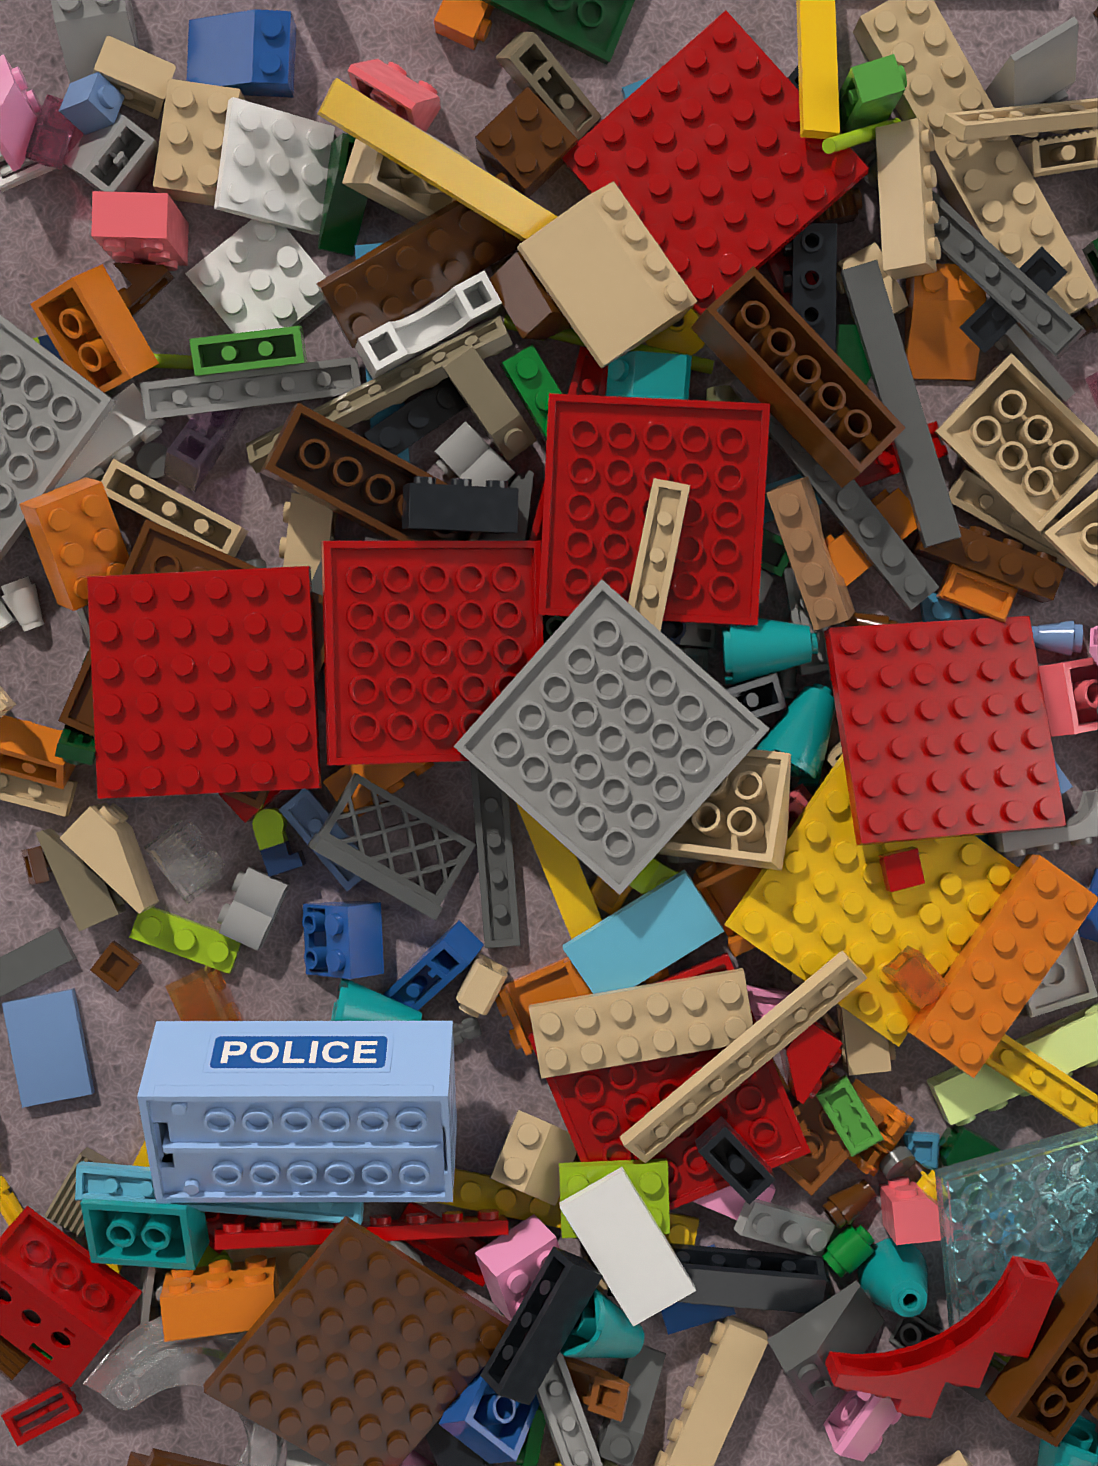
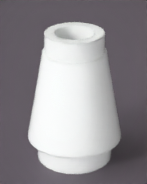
M28 576L1 586L4 593L1 597L22 626L24 632L44 624L35 583L31 584Z

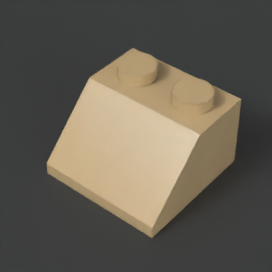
M518 1110L489 1178L555 1206L560 1195L559 1163H572L577 1153L569 1132Z

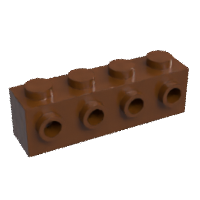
M959 526L960 538L928 548H924L920 533L918 532L911 550L913 554L946 567L953 563L1018 589L1017 594L1040 603L1054 600L1066 569L1065 566L1056 563L1057 557L1051 554L1037 551L1036 555L1026 552L1023 550V544L1011 539H1003V542L990 538L991 532L980 527L970 526L969 529Z

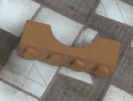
M806 476L774 487L766 494L814 631L849 620L855 613L844 578L836 570L829 555L820 523V508L809 477Z

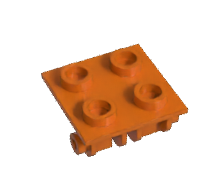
M856 1078L852 1083L854 1089L884 1116V1120L877 1126L884 1140L853 1157L850 1155L848 1159L855 1163L856 1167L863 1173L874 1177L879 1170L881 1160L895 1148L914 1121V1118Z

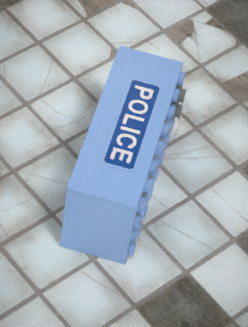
M156 1021L137 1095L156 1203L453 1202L457 1136L453 1021Z

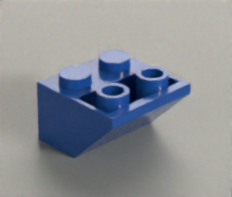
M346 901L303 904L302 925L304 928L306 974L344 979L384 974L381 902Z

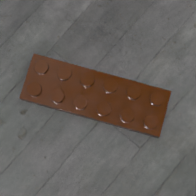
M500 173L495 176V178L511 187L506 175ZM455 200L316 283L346 341L352 348H355L359 337L389 321L403 319L456 285L517 250V247L523 241Z

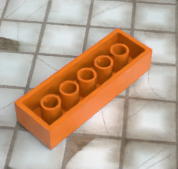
M1027 854L1016 874L905 1031L959 1070L975 1078L1095 906L1098 896L1041 855Z

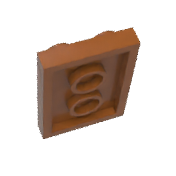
M829 1068L821 1076L820 1079L823 1080L821 1088L840 1078L832 1068ZM857 1092L876 1126H878L884 1120V1116ZM816 1095L812 1099L808 1097L804 1105L798 1101L792 1107L811 1153L779 1165L811 1196L851 1155Z

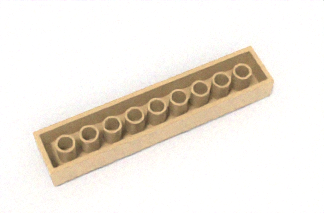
M888 0L860 16L853 33L869 62L894 54L897 64L902 65L905 69L907 87L895 108L903 121L919 118L928 129L932 130L935 149L930 152L931 165L935 168L937 183L950 206L1017 268H1020L1042 246L1068 272L1047 295L1070 316L1098 299V292L1010 135L1007 140L981 138L978 139L977 143L966 144L958 142L955 135L942 128L945 113L993 109L994 107L934 0ZM1017 322V325L1029 339L1033 336Z

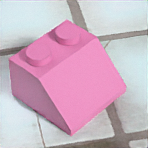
M1 55L0 153L14 172L21 168L43 128L38 116V112L42 111V107L33 89L30 91L26 90L28 84L18 66L12 68L5 55Z
M853 1390L847 1391L823 1425L834 1452L840 1456L864 1462L869 1453L873 1454L878 1450L882 1443V1435L890 1424L894 1425L898 1422L902 1413L896 1411L890 1397L879 1398L870 1393Z

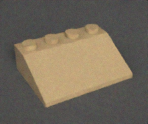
M614 181L583 198L517 247L601 369L680 321L698 302Z
M1012 353L994 367L934 432L1037 533L1098 472V437Z
M751 749L657 854L782 871L788 835L791 754Z

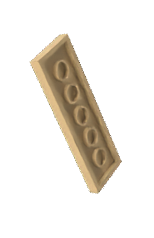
M743 968L529 1005L541 1079L727 1047L753 1025Z

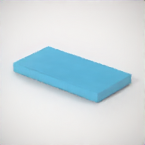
M684 869L563 944V950L590 990L595 994L635 987L723 933L724 929Z

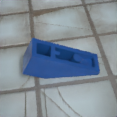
M458 920L383 995L418 1011L472 962L484 944Z

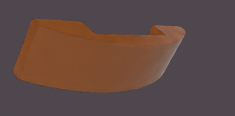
M563 1355L579 1401L588 1405L587 1411L622 1422L631 1384L594 1365Z

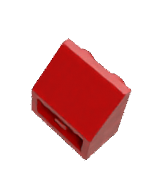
M817 1021L780 1051L787 1086L797 1101L803 1105L808 1097L811 1099L815 1097L823 1083V1080L820 1079L827 1067L832 1068L837 1063L842 1054V1049H840L842 1042L839 1038Z

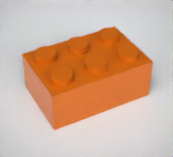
M103 264L72 277L30 304L64 363L104 393L159 364Z
M84 477L19 504L58 605L72 611L87 606V577L122 575L129 555L102 481Z
M254 1255L246 1258L245 1261L234 1263L222 1259L213 1261L208 1266L196 1267L195 1270L171 1269V1271H166L160 1295L164 1342L249 1331L279 1295L276 1257L267 1258L265 1255Z

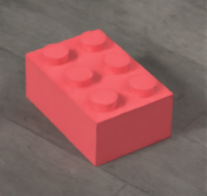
M92 191L91 237L116 263L164 265L168 271H176L178 265L188 266L189 223L168 193Z

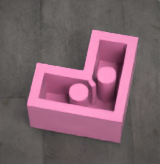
M535 1214L510 1229L509 1235H501L475 1252L492 1302L510 1321L553 1246L560 1248L557 1237Z

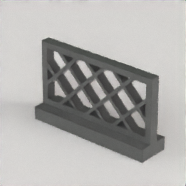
M354 772L318 834L315 833L308 846L315 852L436 921L443 909L440 906L476 844ZM358 784L370 790L373 805L354 809L351 796ZM377 794L388 801L379 803ZM347 804L349 811L342 813ZM394 804L400 807L403 822L384 827L380 808ZM375 810L379 829L360 834L356 815ZM407 812L417 818L409 820ZM347 817L351 818L355 836L338 839L330 834L337 820ZM424 822L429 824L433 840L414 844L410 826ZM405 828L409 846L390 851L386 833ZM437 830H439L447 836L439 838ZM381 834L385 853L369 857L364 852L362 839ZM456 840L464 845L456 859L444 862L441 843ZM356 841L358 850L347 843ZM435 846L439 864L420 869L416 850ZM411 852L415 870L404 874L395 872L392 857ZM386 859L388 867L378 861ZM452 866L447 874L446 868ZM440 870L443 882L436 894H433L425 889L422 874ZM416 876L418 884L414 883L408 878Z

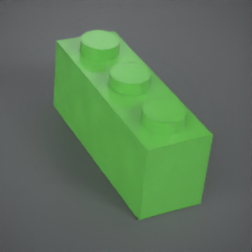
M894 54L851 67L839 91V120L842 134L886 121L890 117L907 87L905 69L902 65L897 64Z
M302 326L189 339L195 376L307 362Z

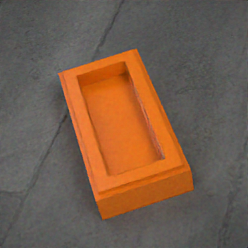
M952 563L948 565L936 597L987 618H994L1005 623L1018 589Z

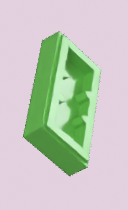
M846 1074L820 1088L816 1097L852 1157L884 1140Z

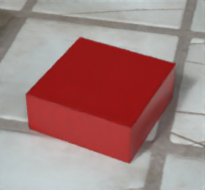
M912 846L879 855L886 891L894 892L925 884L918 848Z

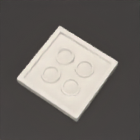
M232 97L229 99L214 209L313 235L320 234L330 150L335 127Z
M251 219L185 273L233 333L296 326L326 302L316 283L325 279L326 276L287 228Z

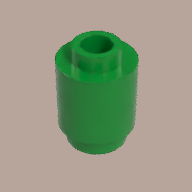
M851 1224L826 1246L827 1251L822 1257L842 1278L847 1272L852 1274L875 1252L871 1246L875 1239L861 1224L857 1228Z

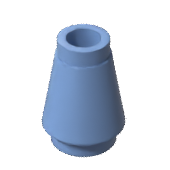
M1074 621L1031 626L1036 648L1069 656L1072 655V652L1081 653L1083 643L1082 624H1074Z

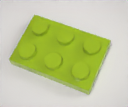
M667 1158L650 1159L646 1163L642 1160L559 1163L560 1202L623 1167L662 1233L670 1234ZM561 1211L562 1238H578Z

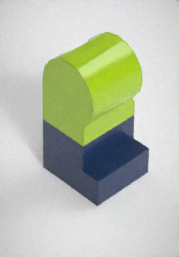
M274 807L258 812L253 819L252 825L268 876L277 875L305 865L306 860L303 851L292 852L285 831L287 819Z

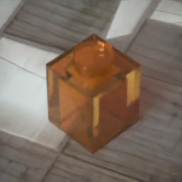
M910 946L904 948L882 969L884 974L907 1001L920 1009L934 1003L940 997L941 990L948 985L925 956Z

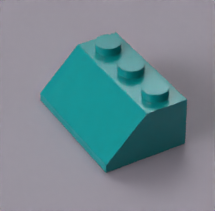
M630 351L608 365L606 396L688 400L692 356Z
M85 1198L80 1203L91 1263L195 1270L209 1244L205 1212L189 1205Z

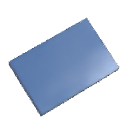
M75 988L2 1003L22 1108L91 1095L95 1092Z

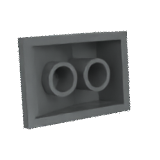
M856 1280L767 1341L785 1373L813 1407L817 1403L829 1399L835 1391L840 1389L833 1385L825 1365L829 1351L864 1354L885 1320Z

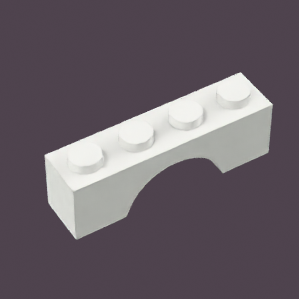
M485 271L456 285L441 298L420 311L397 321H389L359 337L355 348L371 377L375 379L495 314L502 301Z

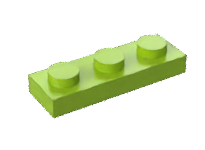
M152 907L140 914L138 913L129 938L228 974L233 970L242 943L220 934L219 930L156 907Z

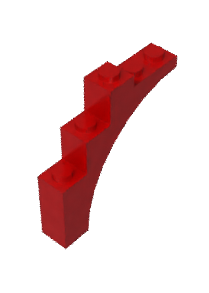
M1012 1256L1001 1279L986 1298L961 1321L942 1333L915 1345L888 1352L851 1354L829 1351L825 1365L832 1383L835 1387L844 1391L855 1390L870 1393L879 1398L890 1397L897 1412L909 1417L920 1416L931 1419L945 1382L956 1387L969 1386L980 1388L994 1352L1005 1357H1029L1059 1282L1046 1262Z

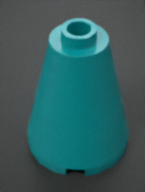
M758 618V625L728 624V627H721L723 666L726 673H731V676H724L725 685H735L806 664L812 661L813 654H818L817 633H810V627L806 625Z
M817 683L813 684L812 687L805 686L755 748L757 750L790 753V776L800 777L798 784L801 785L803 783L804 786L810 787L818 786L822 776L836 708L832 690Z
M343 978L340 979L337 990L340 991L339 998L334 1002L330 1020L425 1021L422 1020V1012Z
M892 1238L872 1244L871 1246L875 1252L858 1267L857 1275L860 1286L872 1303L904 1317H914L920 1314L926 1307L928 1293V1267L922 1253L912 1244L896 1245Z
M596 1288L560 1353L570 1358H633L641 1351L645 1334L640 1324L633 1326L624 1311Z
M1078 1416L1057 1447L1040 1438L1037 1466H1098V1433L1094 1431L1096 1424L1082 1416Z

